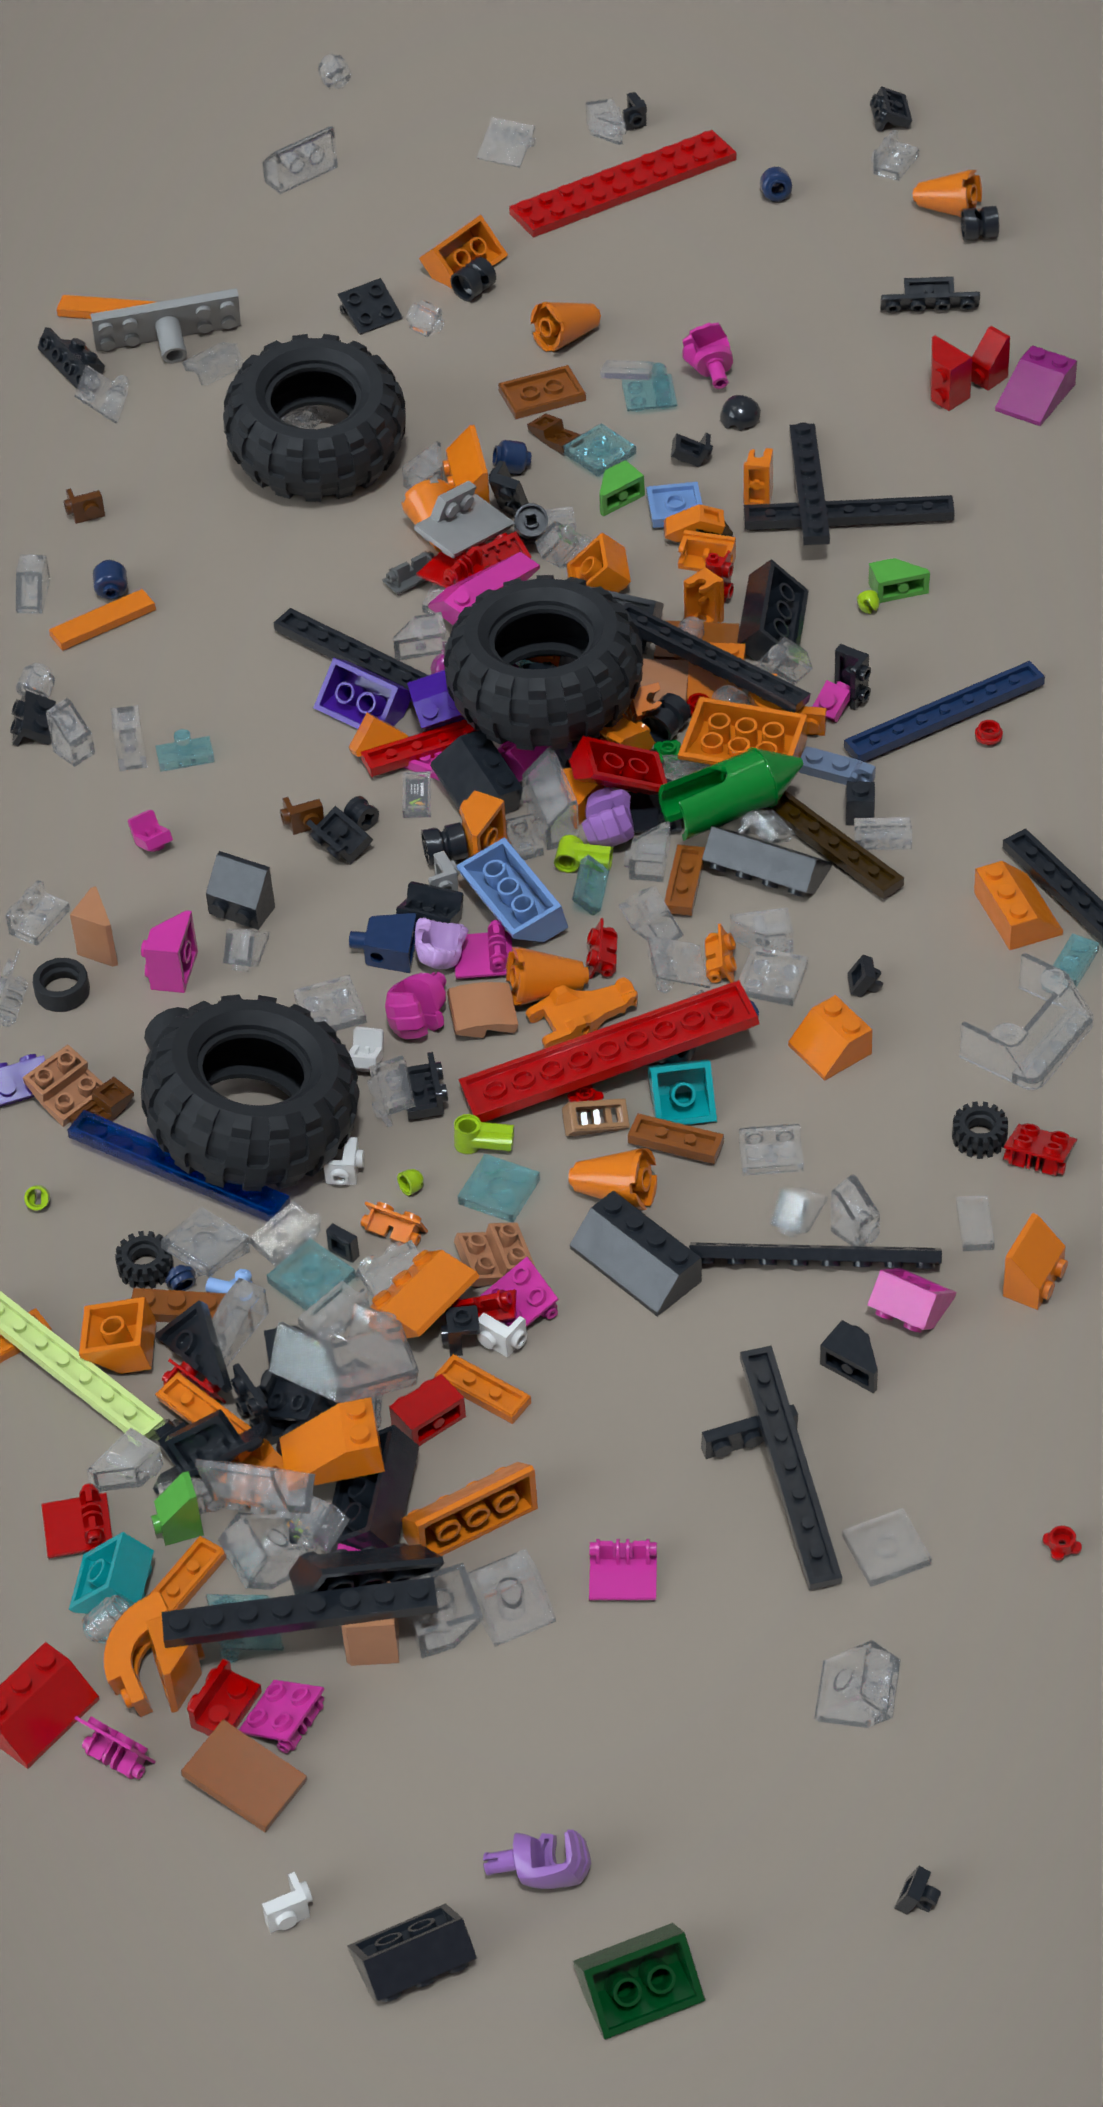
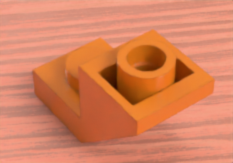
M701 504L666 517L664 520L665 539L674 542H681L684 530L696 531V529H700L705 532L722 534L725 528L724 510Z

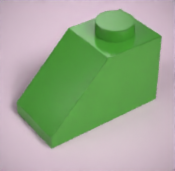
M626 460L606 469L604 472L599 493L600 514L602 516L645 496L644 475Z
M896 558L869 563L868 583L871 590L877 592L879 603L929 593L930 572L928 569Z
M189 1471L183 1472L154 1501L156 1514L151 1516L155 1534L162 1533L165 1546L204 1535Z

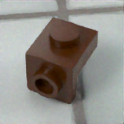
M71 488L66 489L67 499L63 500L67 515L72 514L76 524L105 516L100 490L74 496Z
M288 797L282 798L283 809H280V816L284 826L289 825L293 835L312 830L306 824L309 819L317 825L324 818L323 805L320 799L292 806Z

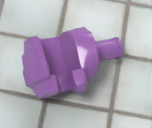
M608 787L598 790L588 797L585 807L587 820L582 822V827L589 844L612 847L634 837V825L630 810L631 796L628 792Z
M573 1829L564 1832L566 1860L561 1864H557L555 1857L557 1837L548 1833H542L539 1840L527 1834L515 1833L513 1849L491 1853L485 1852L483 1854V1860L488 1861V1863H483L487 1876L517 1871L518 1878L523 1885L539 1889H555L579 1885L588 1874L591 1859L586 1840Z

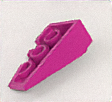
M519 552L447 587L428 604V608L454 625L464 607L472 606L476 602V596L488 589L496 591L503 588V582L517 578L526 581L540 569V565L522 552Z

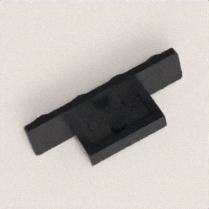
M954 276L904 278V294L881 295L880 310L888 312L908 309L912 311H923L924 309L944 311L949 308L970 310L974 307H979L981 296L979 291L954 292Z
M45 327L39 339L38 349L83 396L89 397L97 377L96 374H102L105 365L98 359L96 353L89 350L84 341L77 338H72V340L61 339L51 328Z
M219 1409L168 1435L165 1443L180 1464L162 1472L158 1476L153 1487L154 1492L159 1494L165 1491L183 1472L189 1471L190 1477L197 1479L219 1463L222 1466L233 1461L238 1454L246 1450L247 1452H252L258 1449L264 1443L263 1439L268 1430L267 1424L263 1422L238 1434L223 1411Z

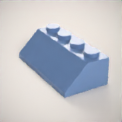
M505 837L456 865L457 870L513 939L545 942L568 928L562 906Z

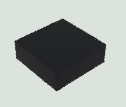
M333 1223L326 1229L328 1250L354 1263L360 1256L357 1236Z

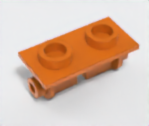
M721 923L718 924V933H710L705 939V954L708 959L706 960V977L712 983H718L724 978H728L732 983L734 982V971L737 970V964L733 956L736 944L733 935L727 933Z
M378 1201L374 1205L365 1202L366 1207L370 1210L369 1215L365 1214L361 1220V1226L365 1227V1231L386 1238L391 1227L393 1231L389 1238L409 1247L419 1244L421 1240L419 1231L428 1232L421 1222V1217L405 1211L402 1215L394 1212V1208L386 1203Z

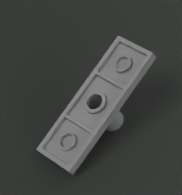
M237 288L91 314V322L96 351L159 341L163 360L167 363L180 362L187 356L183 336L241 326Z

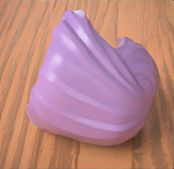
M419 918L415 926V948L420 962L434 969L454 967L459 961L462 945L468 935L467 927L463 924H447V922L442 923L427 918Z

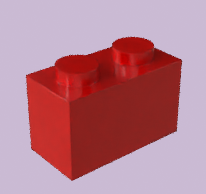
M442 1374L423 1382L419 1388L406 1396L399 1397L389 1406L391 1425L398 1427L419 1446L466 1417L464 1397Z

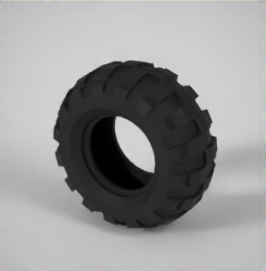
M308 334L294 335L289 342L280 343L276 340L265 345L260 356L252 354L242 364L234 380L231 381L224 399V433L226 434L227 446L237 464H240L245 473L261 488L270 486L272 491H275V495L291 499L293 495L304 496L306 502H322L323 496L335 495L337 499L351 496L352 491L357 486L367 488L378 480L383 470L387 471L402 446L401 441L405 435V399L399 383L396 382L390 368L379 355H372L367 350V346L354 340L348 344L339 340L337 335L323 334L322 338H308ZM311 405L330 406L348 415L341 422L321 429L298 428L281 420L287 413L297 408Z
M536 575L537 579L526 581L517 578L503 582V588L496 591L488 589L476 596V602L472 606L464 607L457 617L458 620L453 625L444 651L445 676L450 697L460 714L475 730H481L482 733L486 734L487 739L498 744L509 741L516 744L517 749L534 751L536 746H551V750L568 748V743L581 740L583 736L599 737L603 727L613 728L623 718V714L630 707L632 699H635L643 678L642 642L639 639V630L627 610L624 609L621 603L612 598L610 592L600 586L590 588V586H587L586 580L569 577L567 580L554 579V575ZM556 655L575 659V661L569 664L548 669H523L512 666L521 660L538 656Z
M240 994L221 996V1001L213 1005L202 1001L189 1007V1011L184 1013L182 1017L176 1016L160 1033L154 1042V1046L146 1056L141 1086L142 1109L145 1117H147L148 1127L162 1151L169 1152L171 1158L175 1160V1165L188 1174L198 1171L204 1174L206 1183L224 1188L226 1183L242 1185V1191H262V1187L269 1184H275L279 1189L296 1185L298 1180H301L304 1175L313 1177L337 1155L338 1149L341 1150L344 1144L347 1143L354 1128L360 1094L357 1084L358 1075L350 1053H348L346 1045L341 1044V1040L336 1036L337 1032L326 1021L315 1022L313 1017L310 1016L311 1011L297 1004L287 1007L276 1003L277 998L258 995V1000L242 999ZM228 1079H254L278 1087L290 1098L271 1105H248L222 1096L211 1086Z

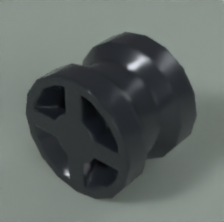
M363 796L352 798L346 804L343 812L364 831L371 829L379 818L378 809L373 805H369V802Z

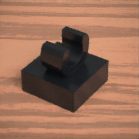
M862 955L847 973L852 995L862 997L867 990L878 992L883 986V982L877 980L882 973L879 969L874 968L872 957Z
M919 1865L907 1877L894 1908L906 1915L915 1906L929 1912L932 1905L937 1904L941 1895L940 1890L927 1885L932 1872Z

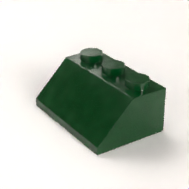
M674 1923L573 1961L583 1995L604 2040L706 2001L685 1932Z

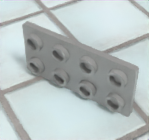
M467 481L439 495L431 516L417 523L414 530L422 535L425 540L430 541L441 549L445 555L455 558L468 551L470 547L478 546L512 528L514 521L480 496L474 494L477 486Z

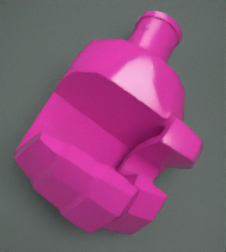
M709 322L690 330L689 335L682 339L684 346L682 350L683 359L701 375L711 377L714 388L721 389L726 387L729 381L725 372L733 364V355L723 328L719 323Z
M418 973L408 976L393 985L387 992L385 1002L389 1027L400 1038H421L428 1034V1029L435 1031L444 1025L443 1013L440 1010L446 1001V992L444 990L446 978L442 973Z

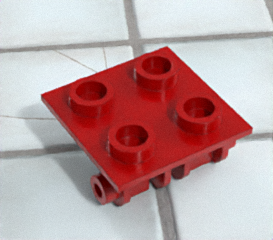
M472 546L468 549L467 553L465 552L455 558L445 555L441 550L416 575L443 588H447L488 568L490 563L482 559L483 550L479 546Z
M1018 1124L1004 1145L1006 1150L1003 1160L1009 1161L1008 1164L1024 1168L1027 1159L1026 1169L1030 1170L1034 1156H1036L1035 1171H1040L1044 1158L1042 1173L1053 1176L1058 1174L1064 1175L1066 1169L1064 1161L1076 1144L1077 1138L1069 1137V1134L1062 1131L1049 1132L1041 1130L1034 1124Z
M93 1484L83 1485L77 1498L41 1504L48 1558L88 1552L112 1538L107 1493L99 1494V1490Z

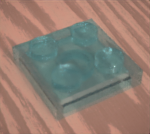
M601 423L564 445V454L599 477L604 474L606 469L636 454V446Z
M484 1154L458 1194V1204L514 1223L539 1183L540 1172Z
M311 1238L266 1275L268 1284L310 1314L315 1313L356 1277L354 1268Z

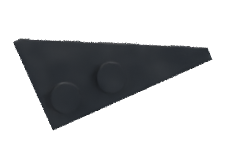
M198 1300L155 1333V1337L170 1347V1350L175 1354L181 1356L192 1368L202 1373L213 1385L219 1387L225 1393L233 1389L206 1303Z

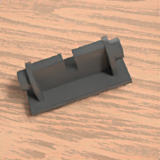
M424 551L411 559V565L406 561L394 568H390L389 572L386 573V578L382 579V581L398 595L426 581V579L417 576L416 573L435 556L431 551Z

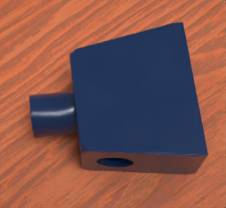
M416 913L371 916L366 932L350 931L349 948L364 949L365 963L368 966L411 973L415 952Z

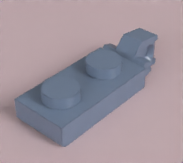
M806 746L800 757L803 760V766L798 773L844 785H846L847 781L874 782L876 777V766L843 755Z

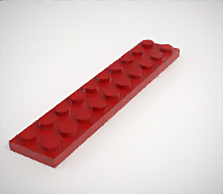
M713 130L704 131L701 134L683 139L662 149L644 154L630 161H625L617 166L604 169L601 172L583 177L580 180L562 185L551 191L543 192L527 200H522L509 206V213L534 238L736 161L737 152Z
M738 980L458 1080L472 1115L478 1117L481 1122H486L760 1025L752 1003Z

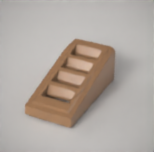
M626 1098L568 1102L562 1107L566 1136H580L630 1128ZM613 1107L616 1110L617 1122L612 1121L611 1108ZM599 1109H603L605 1123H601ZM587 1111L591 1112L592 1124H588ZM576 1112H578L580 1125H578Z

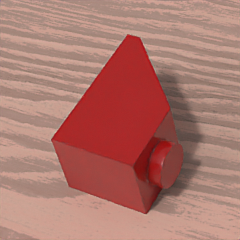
M993 326L987 329L972 356L971 382L989 391L1008 378L1009 335Z

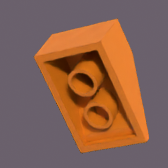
M371 1397L339 1403L280 1437L287 1491L385 1472L378 1426Z

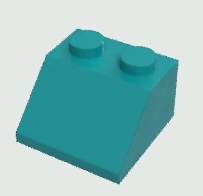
M710 1060L648 1066L655 1118L684 1125L717 1121Z
M121 1532L83 1554L69 1610L74 1613L121 1617L133 1604L145 1598L144 1588L146 1580L152 1571L151 1561L154 1550L125 1532Z

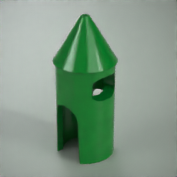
M750 747L744 753L663 784L659 788V802L666 823L683 818L685 831L682 834V839L685 841L711 830V827H719L764 808L775 807L802 768L803 760L800 757Z

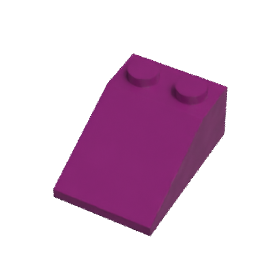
M1032 345L1020 358L995 406V411L1041 426L1076 385L1077 360Z

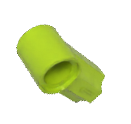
M565 835L559 841L554 865L558 870L565 873L575 872L578 867L610 871L613 847L584 844L577 836Z
M472 1114L460 1115L454 1121V1147L460 1153L472 1154L480 1148L511 1151L513 1148L514 1125L481 1122L478 1117Z

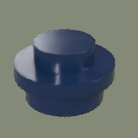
M178 1265L169 1271L165 1283L168 1288L173 1290L186 1291L196 1283L194 1277L195 1270L192 1266Z

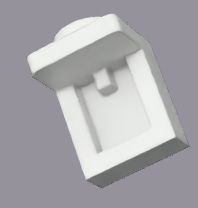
M355 1027L353 1031V1046L349 1053L357 1071L368 1072L373 1069L376 1070L382 1060L384 1031L382 1029Z
M349 1137L347 1143L344 1144L342 1160H330L324 1166L327 1184H357L358 1168L364 1167V1150H359L358 1137Z
M483 1313L478 1318L480 1333L477 1334V1338L485 1348L493 1349L508 1358L526 1342V1319L519 1316L509 1327L486 1313Z
M295 1872L288 1874L291 1892L262 1904L265 1922L270 1934L278 1930L290 1929L297 1922L310 1917L308 1903L313 1901L306 1881L300 1883Z

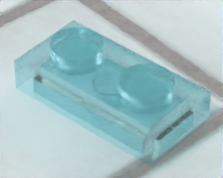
M588 854L580 861L572 900L593 916L601 911L609 870Z
M1072 933L1051 967L1048 980L1076 989L1099 951V942Z

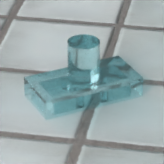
M185 729L177 730L174 733L175 742L155 746L160 772L215 762L210 737L191 739L190 732Z

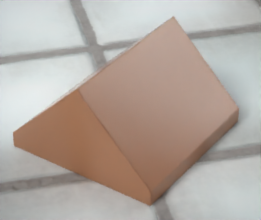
M95 886L89 889L70 914L77 955L113 967L117 966L118 962L111 924L98 889Z
M398 1618L341 1625L346 1661L351 1666L399 1663Z

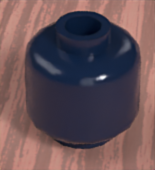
M774 166L768 168L763 172L760 179L762 192L771 201L779 202L785 200L792 192L793 184L790 175L781 167Z
M502 440L499 445L494 447L492 462L494 466H497L500 460L504 461L510 474L520 475L524 472L525 467H530L532 455L530 451H527L524 442Z
M105 560L95 566L93 570V584L96 594L105 599H115L125 594L128 588L127 571L121 563L115 560Z

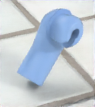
M239 1269L235 1272V1278L230 1281L209 1277L206 1283V1292L226 1293V1297H234L249 1290L253 1283L251 1281L252 1274L247 1269Z

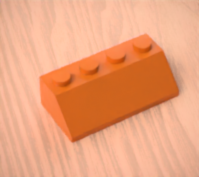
M515 1462L507 1467L497 1469L493 1474L485 1478L470 1482L464 1488L450 1495L440 1497L436 1502L421 1509L411 1511L407 1516L401 1518L404 1539L408 1545L421 1544L438 1555L443 1556L538 1509L535 1469L530 1464Z

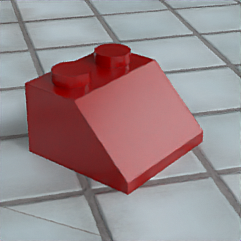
M935 335L932 337L931 401L951 411L970 399L972 357Z

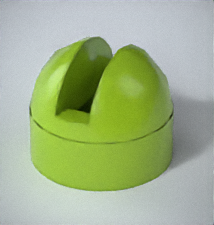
M866 590L857 596L858 606L864 613L871 614V610L876 611L878 609L879 597L876 591Z
M407 1169L397 1176L400 1189L408 1196L418 1192L423 1186L424 1177L416 1169Z
M34 1185L25 1192L24 1201L30 1209L41 1210L48 1205L50 1194L44 1186ZM36 1189L41 1190V1204H36Z

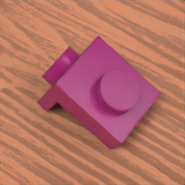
M826 680L812 707L826 708V718L837 723L846 705L850 702L851 687L840 681H837L835 684Z
M151 809L127 821L135 844L147 851H159L165 847L166 843L173 840L170 830L158 824L156 815Z

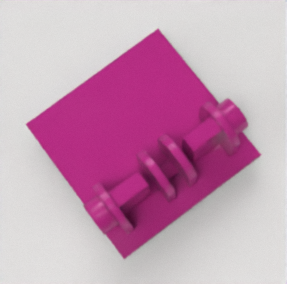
M499 920L491 921L487 928L488 933L467 935L462 945L461 956L455 965L456 979L506 975V963L508 953L512 951V939Z
M529 1257L524 1258L480 1295L497 1293L501 1289L504 1291L515 1289L517 1291L516 1319L519 1316L526 1319V1327L540 1315L547 1317V1319H552L558 1314V1306L556 1304L559 1300ZM516 1319L501 1321V1323L509 1327Z
M596 1539V1542H589V1600H656L657 1542H650V1539H646V1541H633V1543H630V1539H626V1543H620V1539H616V1543H613V1541H600V1539Z
M273 1680L256 1706L248 1714L239 1730L246 1735L277 1740V1748L283 1753L295 1750L302 1738L301 1735L306 1734L308 1731L307 1727L312 1725L313 1720L324 1707V1697L321 1694L325 1689L320 1686Z
M77 1716L75 1717V1720L94 1730L92 1737L87 1736L82 1743L85 1753L105 1765L110 1764V1768L126 1775L129 1779H140L145 1772L143 1764L146 1760L153 1764L156 1762L145 1755L148 1748L90 1716L87 1722Z

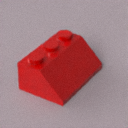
M583 736L569 760L574 779L581 782H590L609 788L614 787L647 795H658L660 786L667 783L659 753L656 751Z
M47 1642L43 1643L0 1684V1749L27 1769L77 1722L75 1720L76 1716L81 1718L100 1700L98 1694L71 1660Z

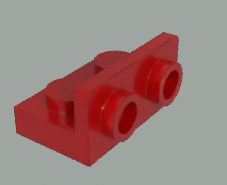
M517 531L511 534L502 533L492 542L478 545L483 550L482 559L489 562L490 566L519 552H522L530 559L532 558Z
M223 1658L217 1668L214 1667L210 1670L205 1685L198 1694L195 1693L188 1703L187 1712L191 1728L210 1736L223 1719L237 1728L262 1693L261 1684L232 1672L230 1661Z

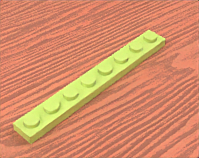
M0 1291V1335L141 1446L155 1434L154 1428L164 1421L160 1415L92 1362L81 1359L77 1350Z

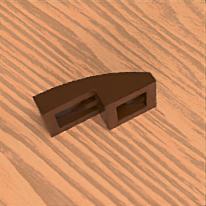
M547 413L527 424L529 431L551 449L563 455L582 444L581 434L565 429L562 419Z
M112 1077L91 1092L92 1101L70 1116L71 1124L89 1138H92L107 1127L134 1097V1092L116 1077Z

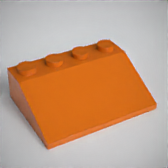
M699 697L679 750L678 759L713 765L744 753L750 747L801 757L807 741V715Z

